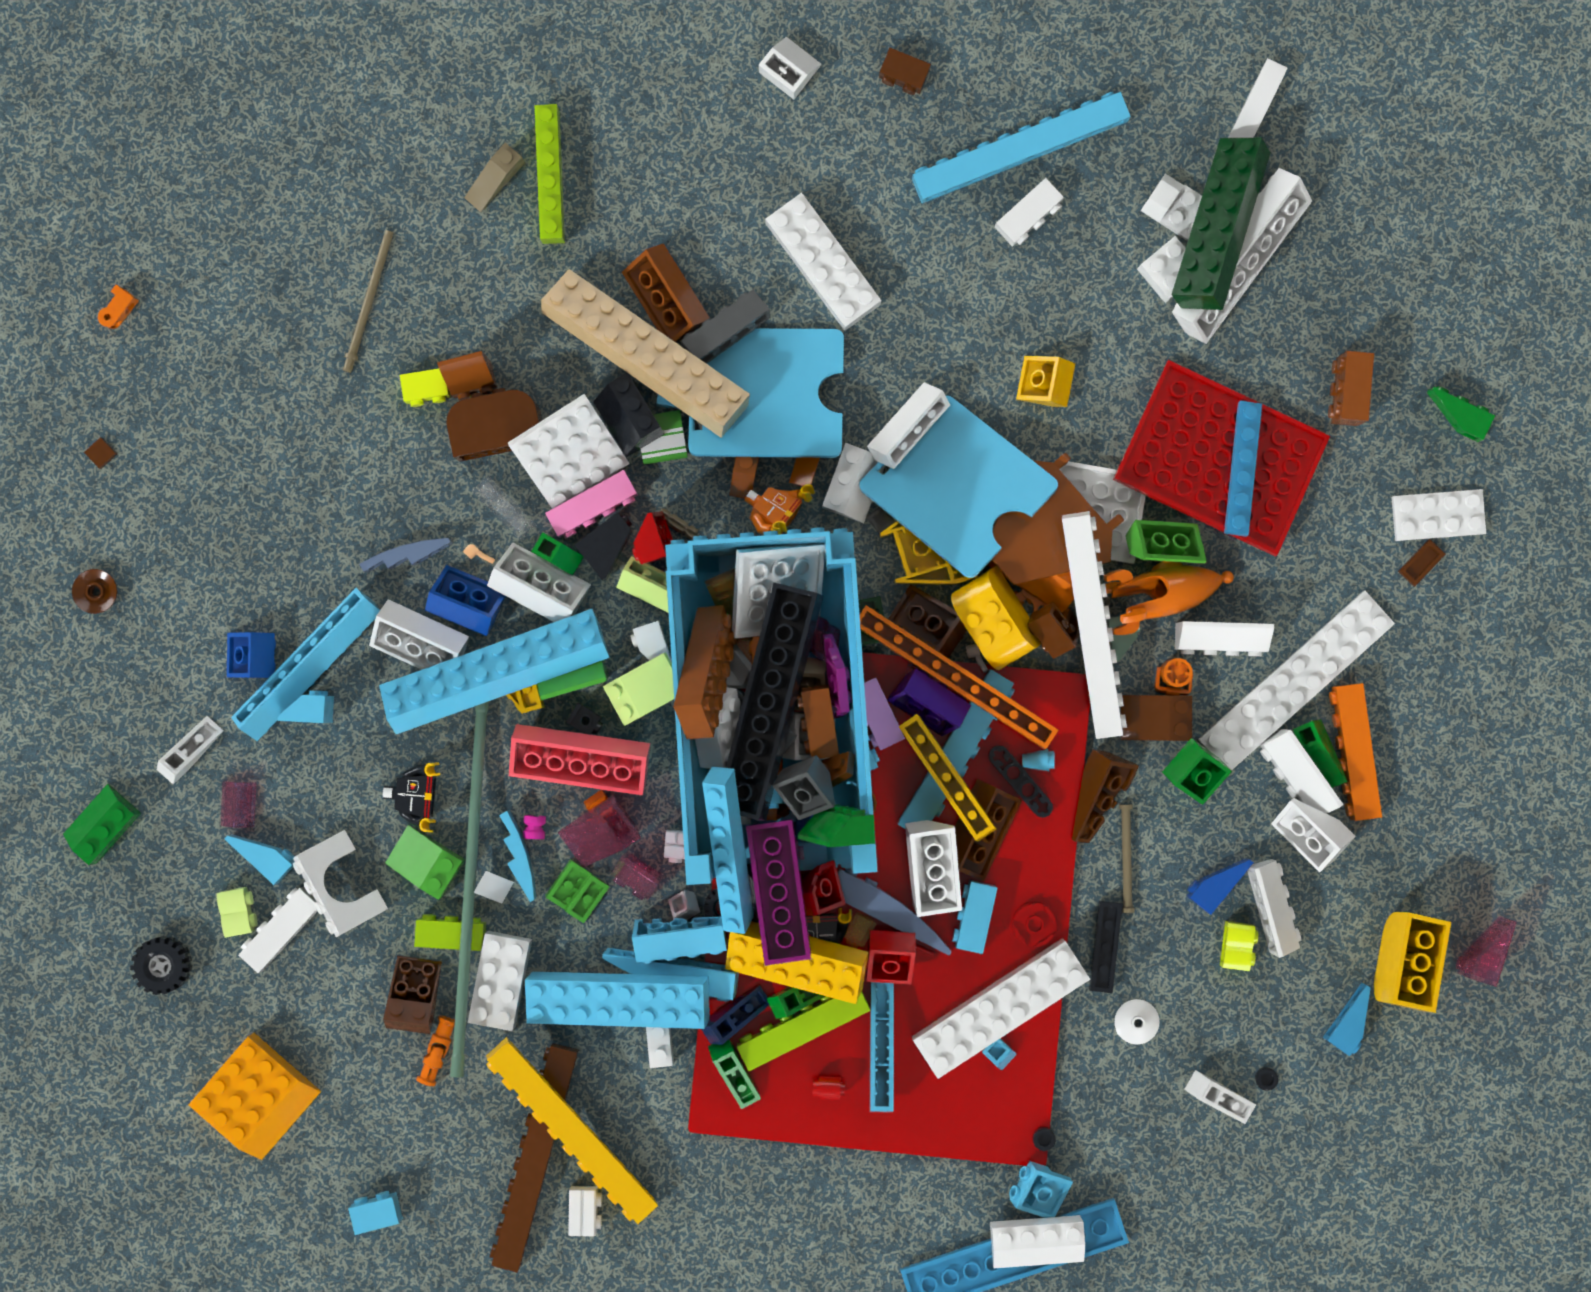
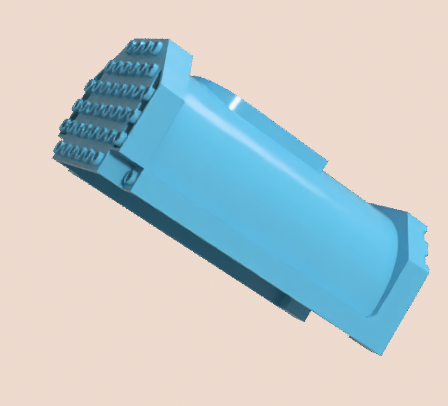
M811 528L810 533H801V529L787 530V534L778 535L777 531L763 532L764 536H754L753 532L740 533V537L731 538L730 534L716 535V539H708L707 536H694L693 541H688V543L684 542V540H671V544L665 545L674 701L697 608L724 605L726 613L731 617L732 627L736 550L790 544H825L822 595L824 597L820 609L819 629H816L814 632L808 658H825L823 635L832 633L843 663L849 670L850 681H847V689H850L852 703H849L850 711L841 718L835 719L839 754L848 751L855 754L853 776L833 787L835 804L849 806V808L865 809V813L873 815L853 532H848L847 528L834 529L833 533L825 531V528ZM675 712L686 885L710 884L716 876L702 785L710 769L700 767L695 739H686ZM783 758V768L803 760ZM789 810L787 816L781 817L778 820L758 821L751 819V824H742L747 864L751 863L746 826L787 820L796 822V816L791 810ZM796 841L800 871L813 870L820 864L834 860L836 868L838 864H841L842 868L852 869L854 874L877 872L876 844L827 847L816 843Z

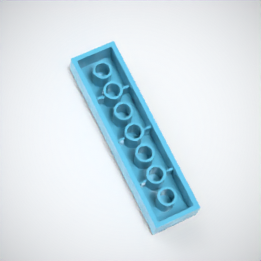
M532 971L525 979L527 1023L705 1029L710 1021L709 976Z

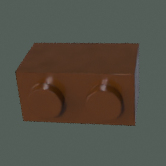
M889 47L879 72V78L882 79V83L893 87L895 84L903 87L902 90L908 94H920L931 64Z

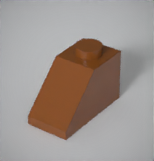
M736 457L729 496L745 499L750 490L753 491L760 457Z

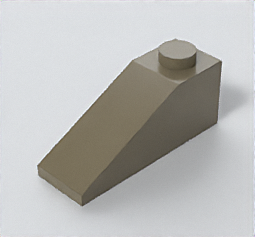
M504 143L486 164L464 198L478 211L482 212L525 164L523 158L507 143Z

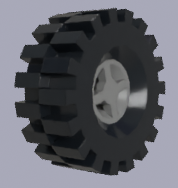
M166 936L144 942L141 947L136 949L135 952L137 954L132 956L131 961H134V964L130 965V970L135 971V974L132 975L133 980L138 979L137 986L139 988L145 987L143 991L147 993L153 992V995L160 993L163 995L176 990L185 984V980L190 976L189 971L192 970V965H190L192 957L187 954L189 952L188 948H184L181 941H175V938H166Z

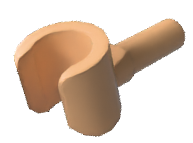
M473 544L468 545L463 550L470 559L478 555L491 564L495 561L494 558L484 554Z

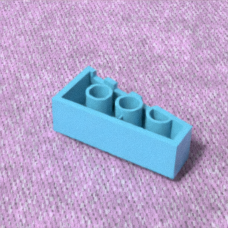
M695 917L692 919V922H687L683 918H674L669 923H663L662 919H652V923H643L642 919H635L632 941L636 963L648 964L660 959L671 961L683 956L693 958L700 954L710 953L716 955L727 951L726 932L723 931L721 917Z

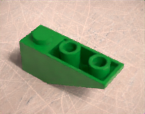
M1440 386L1428 389L1427 394L1457 433L1476 442L1484 440L1495 415L1489 413L1490 410L1480 405L1476 407L1470 404L1467 398L1448 394L1449 390Z
M1322 719L1311 721L1293 729L1296 738L1331 788L1348 782Z

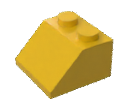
M1024 356L1016 400L1052 407H1067L1076 363L1061 357Z

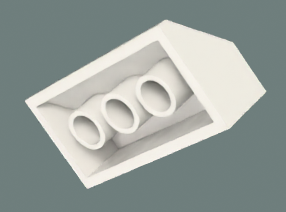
M512 543L494 566L487 586L545 618L556 622L576 614L591 584L575 575H570L536 554Z
M388 599L376 615L369 646L422 670L463 655L469 636Z
M1178 622L1175 626V650H1181V654H1194V650H1203V655H1217V651H1226V656H1239V652H1248V656H1262V652H1269L1274 624Z
M1281 729L1260 745L1262 748L1260 751L1261 755L1267 762L1271 760L1275 766L1273 769L1275 775L1280 780H1285L1288 785L1286 790L1292 798L1297 797L1299 801L1326 814L1343 805L1291 730Z
M929 820L905 823L912 902L917 917L961 911L962 903L955 827Z
M1273 859L1252 864L1247 872L1269 952L1279 958L1284 957L1300 948L1301 935L1298 928L1294 927L1295 913L1287 902L1289 892L1287 886L1282 884L1281 876H1283L1281 864Z
M1080 1215L990 1222L993 1268L1084 1262V1222Z

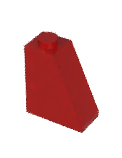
M834 860L816 866L801 880L806 916L820 915L846 904Z

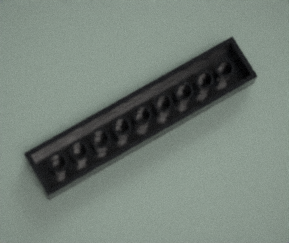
M773 582L726 768L735 770L740 816L758 821H766L774 791L772 785L778 776L824 597L819 593Z

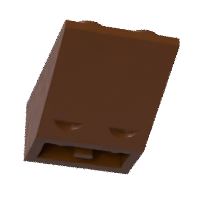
M397 955L383 1018L386 1028L431 1034L442 965L441 961Z

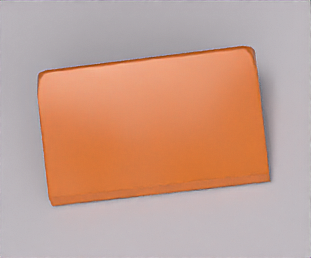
M797 457L789 483L801 487L806 484L812 485L820 458Z

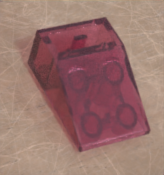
M614 794L558 831V834L582 867L618 853L641 838L639 829Z

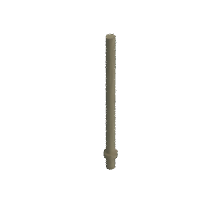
M385 230L349 351L344 356L346 361L343 371L351 373L355 361H358V349L394 234L388 230Z

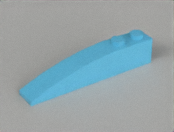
M607 948L602 956L604 960L630 974L709 976V997H716L719 1001L733 1000L737 994L739 973L725 969V965L682 958L671 961L660 959L648 964L636 963L634 951Z
M871 982L870 1112H893L894 983Z

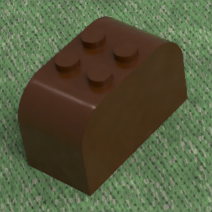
M505 388L494 389L492 394L488 395L474 393L470 395L469 399L457 402L449 410L446 420L453 457L462 462L512 451L508 442L542 421L538 405L525 392L520 390L506 391Z

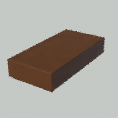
M1428 539L1398 572L1415 587L1446 554L1432 540Z

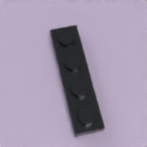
M1099 900L1089 985L1090 991L1113 993L1122 903Z

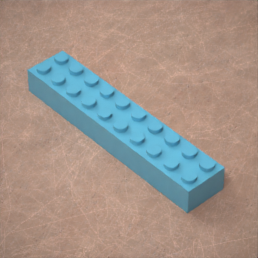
M589 609L379 685L386 719L395 734H399L610 657L600 624L593 609Z

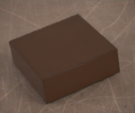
M101 437L84 452L99 469H102L117 455Z

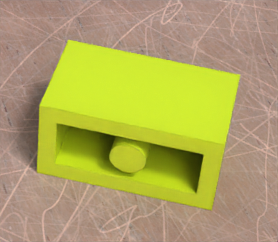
M439 369L400 375L403 400L405 403L410 404L411 407L423 406L424 401L430 400L433 403L446 402V398L451 397Z

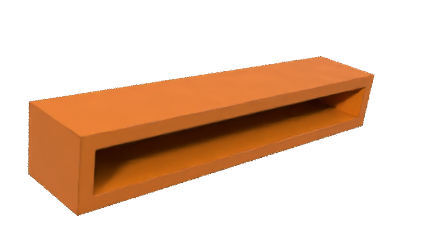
M1363 683L1332 687V692H1329L1330 704L1334 705L1335 708L1332 722L1334 727L1338 729L1335 743L1337 749L1341 750L1339 762L1348 781L1342 784V791L1344 794H1347L1348 803H1345V813L1353 821L1382 818Z

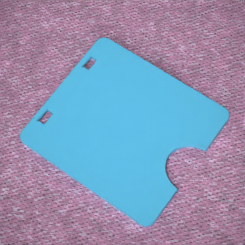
M756 328L707 364L750 394L749 404L722 438L703 425L702 430H695V419L689 416L688 448L690 453L694 456L835 458L839 456L842 452L843 415L842 413L827 409L821 403L818 391L826 378L834 374L843 373V333L838 329Z
M946 396L950 406L894 469L890 468L884 475L878 472L884 464L878 462L860 481V490L967 578H973L1002 549L993 536V525L997 518L1011 511L1022 512L1032 517L1057 491L1058 482L1052 475L953 397Z

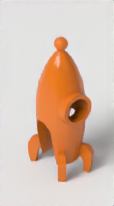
M1163 561L1154 566L1150 572L1133 577L1130 571L1125 569L1109 572L1104 575V581L1109 582L1105 584L1107 594L1112 593V598L1146 593L1153 599L1128 607L1126 614L1120 615V621L1123 625L1112 628L1113 634H1132L1139 629V621L1170 616L1194 608L1213 595L1222 582L1226 584L1231 583L1234 580V575L1230 571H1224L1220 575L1213 570L1171 561Z

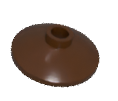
M86 570L75 579L72 586V597L75 604L84 612L91 614L102 613L114 604L117 598V585L113 577L103 570ZM98 587L101 592L100 595L95 596L93 591Z

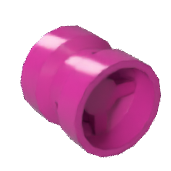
M524 815L523 822L527 827L523 831L522 838L545 839V831L542 826L546 823V816L534 817L533 815Z

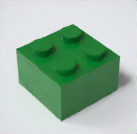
M1192 738L1162 771L1174 786L1202 805L1232 772L1219 757Z

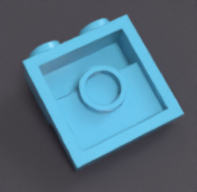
M1029 1161L1027 1166H1023L1020 1169V1180L1017 1186L1013 1185L1010 1189V1201L1016 1209L1044 1218L1055 1217L1073 1181L1070 1177L1052 1172L1047 1166Z

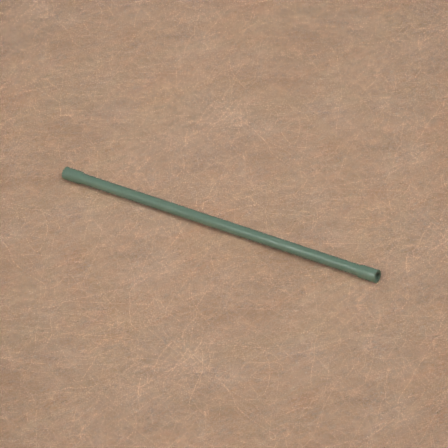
M489 701L475 706V731L450 1077H464V1047L475 899L474 891Z

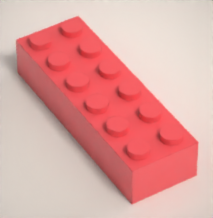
M516 724L511 737L509 776L643 795L647 779L650 743Z

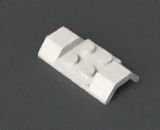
M1165 173L1141 211L1188 241L1202 195L1188 186L1182 185Z

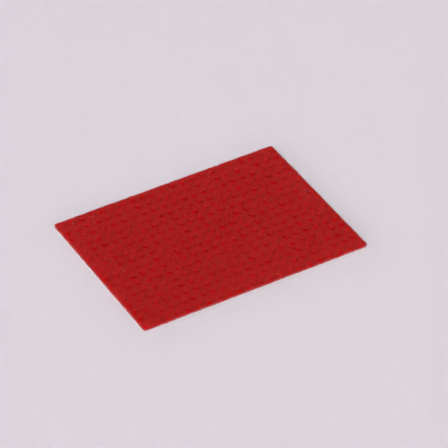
M741 640L737 642L736 645L749 662L752 663L747 654V645L750 641ZM862 652L864 683L876 677L886 699H888L907 673L914 669L921 670L901 656ZM953 661L982 681L987 672L983 673L977 663ZM985 664L988 671L991 669L1014 683L1012 688L1015 691L1010 699L1058 729L1055 737L1047 747L1049 751H1054L1055 769L1044 771L1023 768L1022 754L1045 749L1000 720L993 719L989 725L992 728L985 740L981 738L977 745L980 747L974 759L969 758L966 766H968V769L962 779L970 790H972L977 779L1021 799L988 758L989 750L992 747L1003 746L1053 804V810L1047 817H1038L1022 800L985 880L981 881L959 871L962 907L965 898H962L964 884L968 885L969 880L997 887L983 954L957 949L955 942H952L954 929H959L960 920H957L958 911L920 917L950 948L951 954L949 956L916 939V944L936 952L935 956L916 950L912 984L894 983V1111L870 1112L869 1011L748 1071L761 1099L743 1109L740 1108L712 1061L708 1046L711 1045L703 1031L698 1029L688 1124L689 1132L1027 1166L1028 1162L1032 1161L1046 1166L1048 1151L1037 1149L1033 1143L1032 1136L1034 1131L1040 1127L1050 1128L1062 998L1000 1038L1017 1053L1003 1070L997 1068L980 1051L938 1079L914 1043L912 1036L1062 938L1066 943L1068 942L1077 842L1072 840L1084 771L1090 710L1086 674L1008 666L997 670L991 665ZM929 675V677H930L931 679H933L934 681L940 682V681H938L937 679H935L934 677H932L931 675ZM947 686V689L949 691H951L954 694H958L957 692H955ZM888 701L899 726L912 718ZM867 726L869 736L872 734L869 726ZM928 728L942 748L951 732L940 736ZM906 737L883 750H880L878 746L874 748L871 741H868L870 750L875 749L880 759L877 762L878 768L870 771L872 793H874L877 801L876 811L873 814L877 872L858 873L857 877L863 880L868 877L878 882L877 887L895 897L916 913L912 902L906 829L899 826L897 822L928 770ZM1003 750L1000 752L994 751L995 757L993 759L995 761L1000 760L1004 764L1000 766L1001 770L1012 762L1010 758L1008 761H1005L1002 757L1004 754ZM1011 766L1007 770V776L1010 779L1018 778L1020 774L1019 769ZM1029 783L1023 785L1021 789L1022 794L1027 797L1031 796L1034 793L1033 785ZM1040 793L1029 801L1030 804L1033 801L1039 806L1038 812H1047V802L1041 803L1038 800V797H1041ZM945 798L942 803L945 805V808L940 816L937 817L935 815L932 821L955 827L959 815L948 799ZM838 864L837 872L840 868L845 870V868L841 867V864ZM812 870L800 871L801 880ZM716 878L712 880V890L717 889ZM718 901L716 903V911L719 915H721L720 904ZM1029 902H1040L1047 905L1054 912L1057 919V930L1054 938L1048 944L1041 947H1030L1022 944L1015 937L1012 929V919L1015 912L1022 905ZM847 903L825 912L838 914V909L842 908V914H848L849 909L852 910V919L848 924L847 933L841 945L868 951L870 930L902 932ZM725 931V932H726V938H727V950H728V943H729V935H730V932ZM727 951L716 955L705 953L704 962L726 965ZM865 972L862 992L869 1006H871V982H866ZM739 973L737 994L733 1000L757 985L761 986L767 997L789 986ZM709 997L710 1016L733 1000L724 1002L717 1000L716 997ZM819 999V1000H817L816 1002H814V1003H812V1004L815 1005V1004L821 1002V1000ZM770 1005L730 1038L745 1067L746 1065L737 1049V1043L740 1042L739 1038L749 1033L752 1036L759 1033V1029L766 1024L772 1023V1025L781 1022L780 1018H775ZM819 1076L841 1077V1082H845V1096L840 1095V1100L813 1097V1078H819Z

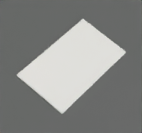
M485 871L474 893L503 903L514 882Z

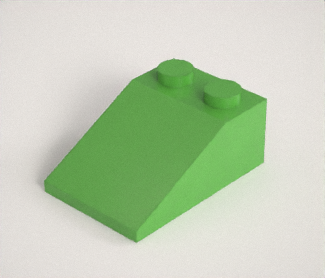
M408 825L385 864L415 886L439 900L445 895L466 859Z

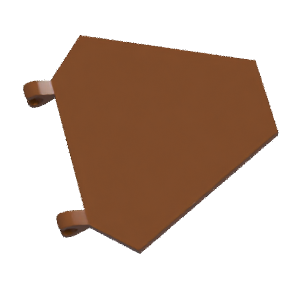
M1067 453L1061 455L1055 462L1034 461L1058 482L1057 491L1032 517L1018 511L1004 513L997 518L993 527V536L1002 549L992 561L1013 585L1070 572L1062 516L1067 514L1090 511V515L1095 517L1097 530L1093 531L1094 540L1099 539L1100 553H1096L1097 561H1102V564L1111 562L1112 531L1124 519L1120 514H1117L1106 524L1059 469L1070 461L1071 458Z

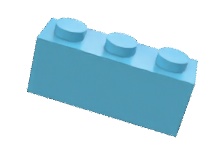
M969 880L968 885L964 884L962 898H965L964 906L957 914V920H960L959 929H954L952 942H955L957 949L983 954L997 893L995 885Z

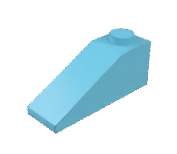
M233 834L225 837V840L273 885L278 884L293 868V863L295 862L293 860L294 855L287 849L282 850L278 847Z

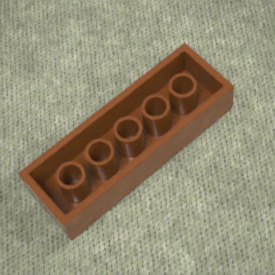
M724 605L699 607L696 611L673 706L686 739L714 737L715 729L719 726V711L723 709L722 698L727 690L726 680L730 676V662L734 659L733 648L737 644V638H734V632L731 627V617L726 613Z

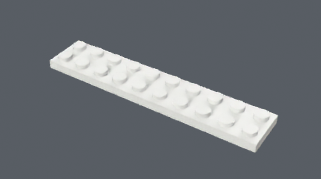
M1365 590L1362 591L1198 739L1199 742L1233 770L1395 623Z

